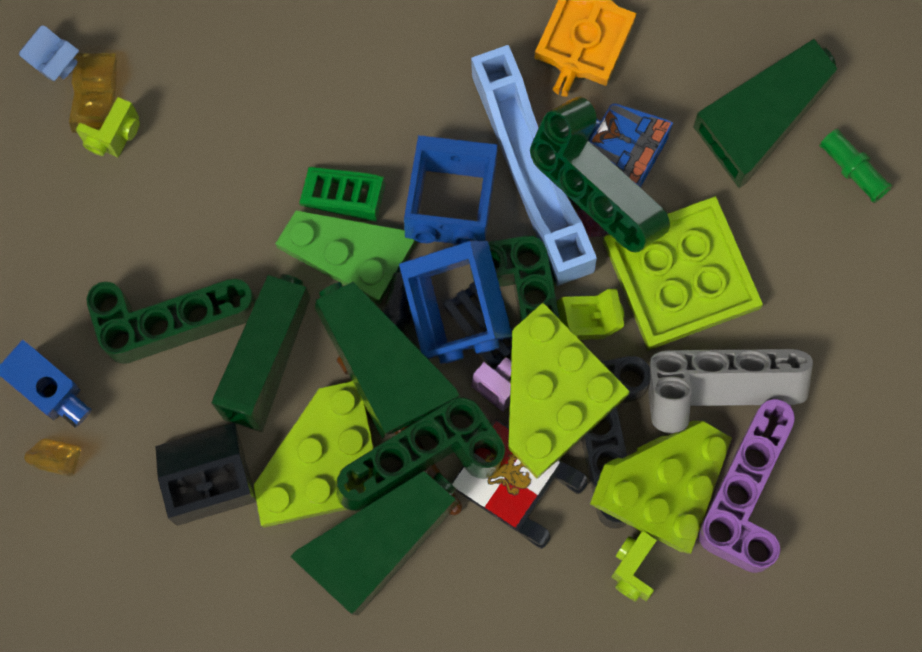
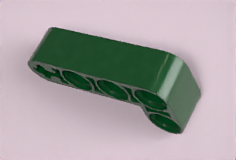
M583 97L572 98L547 112L543 117L531 143V159L534 165L625 249L635 253L640 252L669 231V217L656 201L588 141L596 125V111L587 99Z
M521 236L488 242L492 259L499 264V267L496 269L499 286H514L520 323L542 304H531L525 299L524 296L532 290H538L546 296V300L543 303L560 320L545 244L534 236ZM529 252L535 254L539 261L534 265L526 266L518 261V257L523 253Z
M228 279L134 312L129 300L121 289L111 282L97 283L88 291L86 298L87 307L101 348L112 360L121 364L131 363L245 324L256 302L248 284L239 279ZM240 296L241 305L234 308L232 298ZM112 297L118 299L116 306L112 310L107 312L101 311V305L106 299ZM213 303H219L218 306L222 311L221 314L217 313L215 307L213 306ZM197 308L207 309V314L203 320L199 322L189 321V316L193 310ZM158 321L168 322V328L163 334L151 335L150 331L155 323ZM118 335H129L128 343L121 349L112 348L113 340Z
M456 398L345 466L337 477L336 496L344 508L359 511L453 452L472 476L478 479H486L498 471L505 454V446L484 413L473 400ZM454 415H464L470 420L471 426L465 429L457 428L451 423L450 418ZM421 436H429L436 441L437 447L432 450H423L416 445L415 440ZM479 448H486L493 453L495 459L492 462L483 463L475 458L473 452ZM388 457L395 458L401 463L402 468L395 473H389L381 467L380 462ZM369 469H371L373 477L368 479ZM353 481L355 485H360L364 482L363 492L359 494L355 489L348 492V483Z

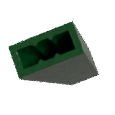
M812 39L697 112L693 128L738 188H741L750 180L829 87L838 69L836 61L827 48H821L817 41Z
M281 274L280 278L267 276L211 402L224 421L263 432L310 301L307 287L303 286V281L286 274Z
M337 282L319 292L321 297L316 299L315 310L382 439L421 420L460 396L456 388L354 282L345 286L341 282Z
M423 471L297 549L290 557L350 614L359 615L459 504L452 496L457 489L439 472L432 478Z

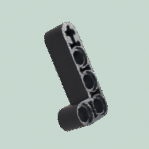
M628 356L601 361L630 391L629 395L621 403L635 401L645 394L650 382V367L643 359L636 356ZM626 371L636 372L641 377L642 383L636 387L626 386L621 381L620 375ZM617 407L603 418L610 425V431L607 434L597 435L590 430L581 439L593 494L601 475L597 468V462L604 457L612 459L627 457ZM596 508L599 520L605 526L619 529L627 525Z

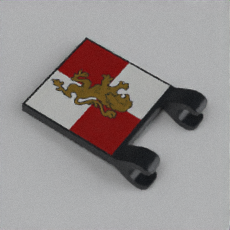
M496 419L492 426L505 446V454L498 471L489 478L478 479L472 476L463 466L451 484L457 489V493L519 533L536 547L543 549L550 540V533L546 528L529 519V516L555 479L572 492L580 494L587 486V477L579 470L558 460L541 477L536 479L508 449L509 427ZM479 448L473 452L475 458L483 463H489L495 459L493 453L486 448Z

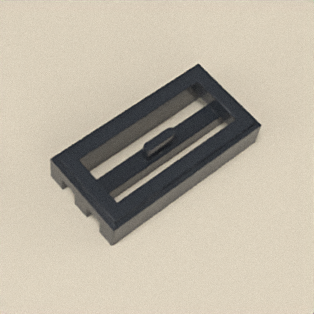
M475 281L465 291L461 290L458 292L455 298L443 303L446 311L466 337L475 335L476 332L457 309L462 304L483 332L487 331L484 316L470 299L475 296L479 301ZM512 337L507 338L511 343L508 347L502 340L498 341L500 348L497 350L500 353L496 356H493L490 351L479 353L492 369L498 366L504 358H509L512 355Z

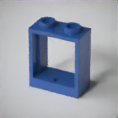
M418 135L404 215L405 238H410L420 243H432L435 241L451 243L455 246L468 241H486L497 166L498 145ZM426 171L483 178L477 221L419 214Z
M468 241L399 264L421 353L427 359L439 358L440 364L454 362L464 358L462 351L475 348L476 354L500 348L499 340L512 337L488 241ZM470 264L487 331L447 343L431 276Z

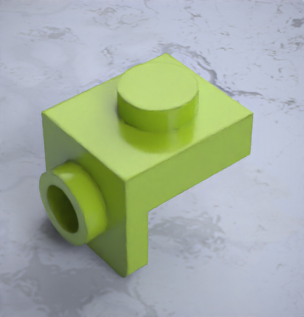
M117 97L100 131L82 123L78 124L76 131L83 141V147L99 156L109 153L119 157L127 140L131 141L138 131L140 124L139 116L131 102Z
M607 289L598 296L562 297L556 301L560 321L579 340L605 339L624 327V309L619 301L617 289Z
M644 531L641 532L637 540L628 536L615 556L622 562L611 577L618 582L615 588L635 602L639 597L647 601L654 592L651 587L633 576L657 541Z

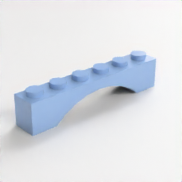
M509 45L472 57L473 81L535 234L545 244L550 270L556 286L594 273L597 257L582 221L575 212L567 195L534 165L531 159L530 147L537 133L538 125L523 78Z

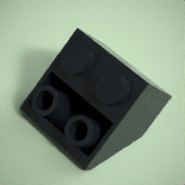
M236 423L155 446L159 486L168 519L175 525L179 526L257 502Z

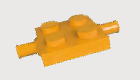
M558 0L534 56V59L555 66L561 71L553 91L559 95L562 88L561 96H568L575 77L586 78L607 86L634 25L637 13L618 7L612 0Z

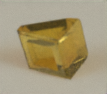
M42 439L25 453L24 460L35 469L71 477V475L74 476L81 448L76 445Z

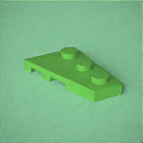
M296 210L275 244L279 250L341 282L343 285L354 282L371 300L380 304L391 287L393 273L400 272L399 264L406 262L417 241L405 238V230Z

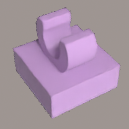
M507 357L503 359L495 370L483 362L473 374L471 385L472 388L502 412L510 404L511 361Z

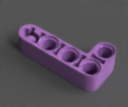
M778 399L768 400L763 403L753 416L698 533L699 541L707 551L752 573L768 569L776 562L780 554V545L777 538L769 531L748 521L795 420L794 412L790 405ZM772 414L778 417L776 421L777 426L767 439L761 435L764 433L769 423L768 418ZM755 449L761 452L765 458V465L763 467L751 466L745 458V451ZM736 485L743 488L747 493V503L738 505L730 501L727 495L728 487ZM719 522L727 526L730 533L729 540L727 542L715 541L709 533L710 524ZM757 541L765 545L768 551L766 561L758 562L750 557L748 553V544L750 542Z

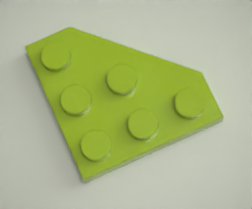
M544 303L539 305L512 330L508 449L536 479L541 477L607 416L630 392Z
M353 381L318 389L254 483L260 523L263 528L348 510L339 503L336 496L337 477L345 466L374 449L365 404ZM369 469L368 479L373 477L371 469ZM350 481L348 483V492L355 489L359 494L362 493L364 482L360 485H355L353 481Z
M692 420L686 429L669 436H660L638 447L637 452L625 458H616L604 464L590 505L641 532H646L653 538L679 552L691 554L732 437L704 421Z

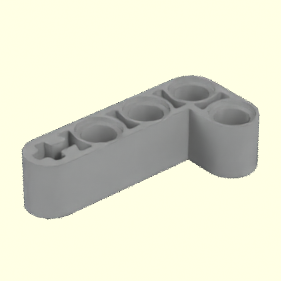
M795 349L660 351L654 354L650 360L648 397L652 423L658 430L675 433L686 429L689 425L690 406L762 405L766 401L773 399L782 400L788 405L803 403L809 397L813 360L806 352Z

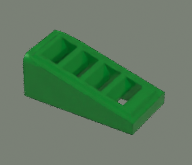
M309 167L299 204L308 208L377 222L386 187L385 178L368 173ZM317 179L324 181L320 198L313 197ZM332 183L339 184L336 198L328 199ZM347 186L354 187L350 201H344ZM362 189L369 190L366 203L359 202Z

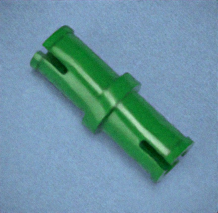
M838 128L830 132L821 141L819 146L843 169L841 174L847 180L851 178L873 203L879 201L891 190L893 185L890 182L888 183L869 163L871 158L865 152L860 153L843 136Z

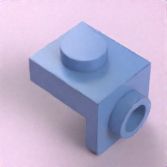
M40 26L19 51V56L46 78L55 81L58 76L65 79L75 68L78 61L74 57L79 50L67 40L60 39L47 27Z

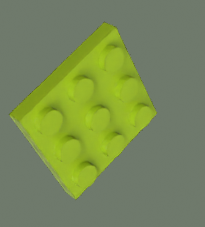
M716 196L668 213L667 215L670 220L669 231L640 252L628 251L611 235L605 236L603 239L608 256L648 351L757 311L763 306Z

